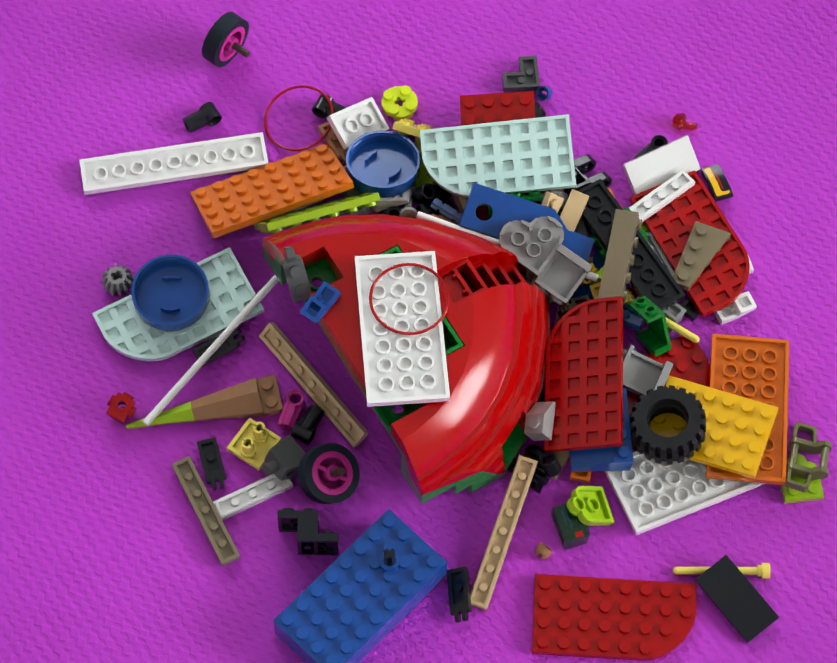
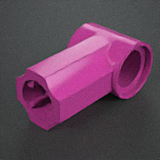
M298 389L288 392L287 400L278 422V426L290 431L293 429L304 407V395ZM293 398L300 399V402L295 404L292 403L291 400Z

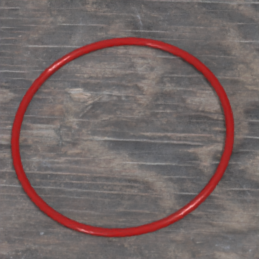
M298 85L287 88L276 95L268 105L264 116L265 131L272 143L279 148L288 151L306 150L321 142L330 131L331 125L329 124L328 129L318 141L303 148L281 146L273 140L268 132L267 115L270 107L279 96L292 89L310 88L318 91L327 99L331 108V114H334L330 99L323 91L316 87Z
M402 263L387 268L375 279L369 293L370 308L376 320L386 329L402 335H417L436 327L445 317L450 300L448 288L441 276L431 268L416 263ZM402 266L424 268L433 273L443 284L446 292V307L442 316L432 326L416 332L398 331L383 323L375 313L372 304L373 289L377 281L394 268Z

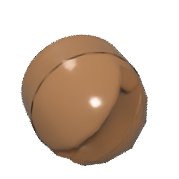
M542 542L535 549L536 556L540 553L542 555L540 559L542 560L547 559L553 552Z

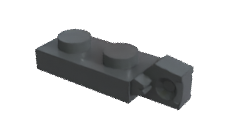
M291 245L284 247L286 258L282 259V266L292 300L295 303L308 299L312 291L300 254L295 255Z

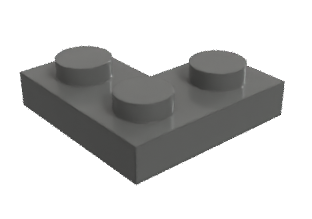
M537 56L519 57L520 72L502 73L504 92L536 91L540 87Z

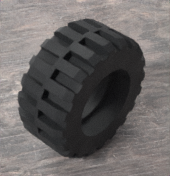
M669 385V388L658 386L655 391L653 389L648 390L646 396L642 394L638 398V403H634L630 413L632 442L636 445L640 454L644 453L645 458L648 460L655 459V463L658 464L665 461L667 465H672L673 461L681 463L684 462L685 457L690 459L694 456V451H699L701 443L705 440L706 415L705 410L702 409L701 402L696 400V396L693 393L689 392L687 394L686 389L681 387L678 390L675 389V386ZM672 413L682 417L686 421L687 426L676 436L663 437L655 434L649 428V424L660 414Z

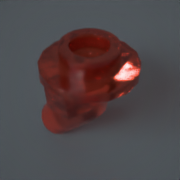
M678 113L672 118V127L678 130L682 128L697 130L698 124L686 122L685 113Z

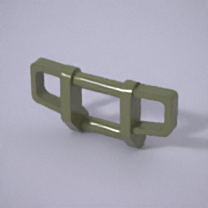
M796 422L792 438L789 442L791 449L789 462L786 465L785 486L806 492L811 480L828 477L829 470L827 465L829 452L832 450V443L826 440L817 442L816 427ZM798 430L811 434V441L798 438ZM798 450L811 454H821L819 467L809 468L796 464ZM791 475L806 479L805 484L792 481Z

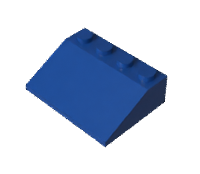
M623 388V446L569 451L571 472L630 471L634 458L626 388Z

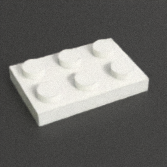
M372 97L327 117L344 150L348 149L358 137L366 133L388 131L390 129Z

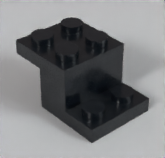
M284 508L278 510L279 532H297L298 555H338V534H334L331 531L319 533L318 511L312 508H305L303 510Z

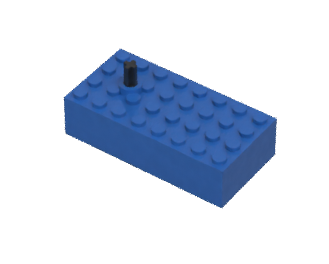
M388 509L273 620L275 634L306 663H359L446 577L447 561Z

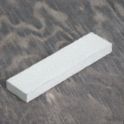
M681 170L630 206L629 209L638 212L639 219H642V222H644L693 187L695 181L684 170Z
M272 474L213 501L223 521L293 488V484L290 479L281 481L275 474Z

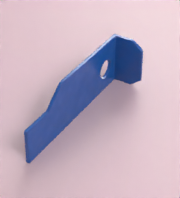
M473 183L459 222V226H464L499 239L503 226L510 221L524 220L530 223L535 218L550 216L557 219L562 225L564 231L562 245L585 261H588L595 240L568 230L555 209L477 183ZM487 204L492 208L493 213L489 220L482 221L476 216V208L479 205Z

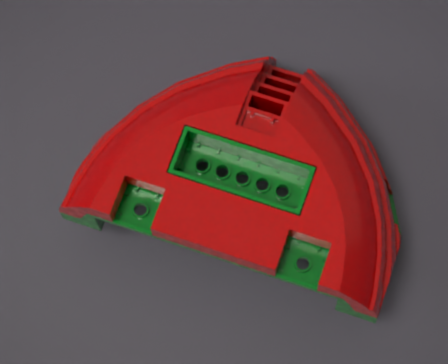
M386 214L345 215L312 221L280 231L262 240L263 257L281 285L287 283L282 266V259L286 258L284 247L291 245L295 255L300 254L312 291L309 298L310 296L313 297L320 288L312 285V282L315 280H319L322 283L325 281L342 293L318 324L365 397L366 388L355 256L435 251L437 273L444 280L450 299L447 313L442 319L450 401L374 406L372 408L401 452V473L421 504L450 488L455 494L468 488L472 494L506 474L513 458H516L528 438L524 434L526 414L536 402H541L544 396L546 345L551 334L549 298L546 297L543 291L539 290L538 286H531L525 281L527 269L518 263V258L514 253L482 237L430 220ZM438 279L441 314H443L446 307V292L443 284ZM395 406H401L404 411L402 413H395L392 409Z

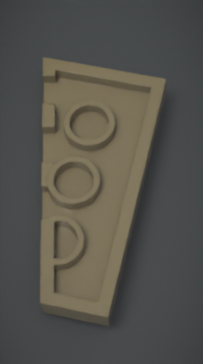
M695 221L673 275L681 289L689 291L702 274V271L711 263L713 257L718 254L724 243L729 240L731 233Z

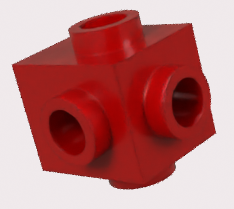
M118 392L116 396L112 395L107 403L110 407L106 414L124 424L127 418H132L137 410L134 407L136 405L135 401H133L134 397L126 392L123 394ZM120 405H125V408H119Z

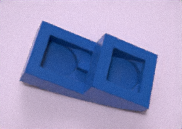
M324 281L313 297L310 296L300 310V313L317 324L342 293Z

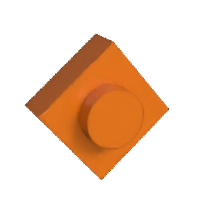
M592 471L571 472L570 480L589 484Z

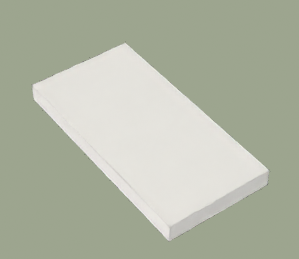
M688 135L622 164L634 195L663 184L681 170L689 173L701 169Z

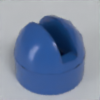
M540 86L536 91V96L539 100H548L552 96V90L548 86Z

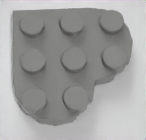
M550 216L535 218L530 223L524 220L510 221L503 226L499 234V246L514 253L518 258V263L536 277L540 275L564 240L562 225L557 219Z

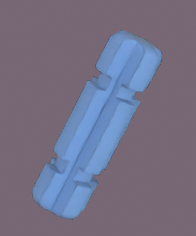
M435 198L430 207L436 211L439 210V213L448 219H454V222L459 225L462 214H458L457 210L445 203L443 205L441 200Z

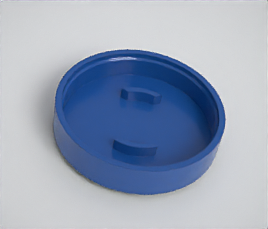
M392 131L369 132L358 137L348 148L346 172L353 181L354 187L363 193L379 192L380 197L397 196L409 190L418 180L420 174V153L416 145L404 135Z
M163 255L148 261L139 269L132 283L131 295L137 314L146 324L162 331H178L190 327L203 316L210 300L208 280L204 271L196 262L181 255Z

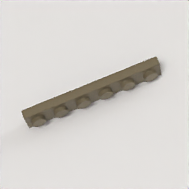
M190 456L172 463V468L222 567L240 559V554Z

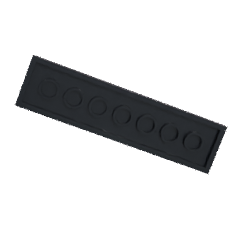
M599 179L578 191L589 195L581 217L607 251L615 210L623 209L603 181ZM637 230L638 245L637 248H633L632 253L635 255L634 265L629 268L631 273L630 284L639 297L646 296L663 311L684 299L686 294L639 230Z

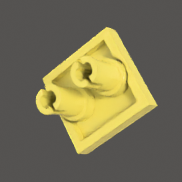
M407 118L394 122L392 129L399 131V134L407 138L409 135L416 137L414 144L419 152H421L420 130L431 129L432 126L426 124L415 125V121Z
M249 418L227 446V451L259 471L262 465L265 464V458L269 450L282 441V438L265 428L263 422H256Z

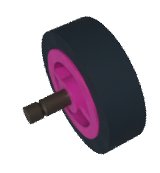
M234 12L222 15L205 37L202 46V56L217 67L227 65L238 53L247 58L250 55V51L242 46L248 35V22Z
M328 443L315 446L304 454L299 463L298 481L305 495L314 502L320 504L342 502L354 493L359 483L360 470L358 462L352 452L342 445Z

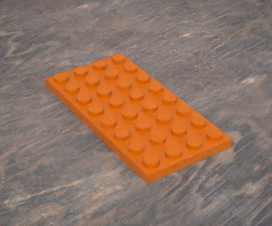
M322 144L273 163H268L265 166L251 169L242 174L191 191L190 195L214 239L353 189L354 184L333 150L327 144Z
M712 334L709 387L779 407L755 479L706 465L705 478L785 485L789 340Z

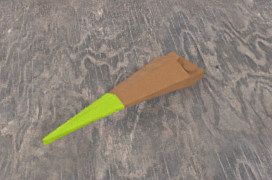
M274 374L259 379L253 378L165 410L149 426L213 419L266 417L282 413L283 404L276 376ZM143 418L127 424L125 427L132 429L147 426L142 422L145 419Z

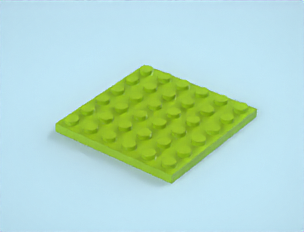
M379 192L360 193L273 217L254 224L255 230L261 231V233L275 234L283 231V228H293L302 225V223L321 220L320 218L339 216V213L354 212L358 210V207L368 208L375 206L376 201L381 199Z

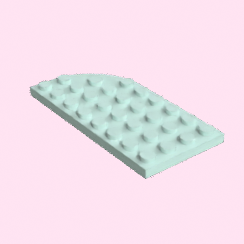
M569 114L420 130L422 159L427 172L441 188L454 195L468 198L473 183L507 194L576 188Z
M229 247L197 263L207 277L210 300L203 316L190 327L178 331H162L149 326L137 314L132 295L95 311L92 315L107 343L117 352L135 360L160 361L171 358L222 333L256 294ZM261 303L251 311L242 323L264 312Z

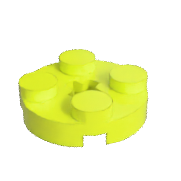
M395 86L384 91L381 106L387 117L390 116L394 120L400 121V119H409L414 115L418 107V99L409 86ZM397 101H403L402 106H399V104L395 103Z

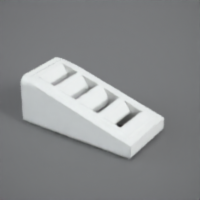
M409 189L397 196L380 197L381 200L376 201V205L372 207L375 212H379L391 206L409 203L412 191Z

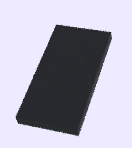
M727 555L695 579L696 583L746 643H749L779 618Z

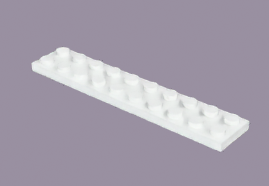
M263 132L80 159L85 195L247 171L268 164Z

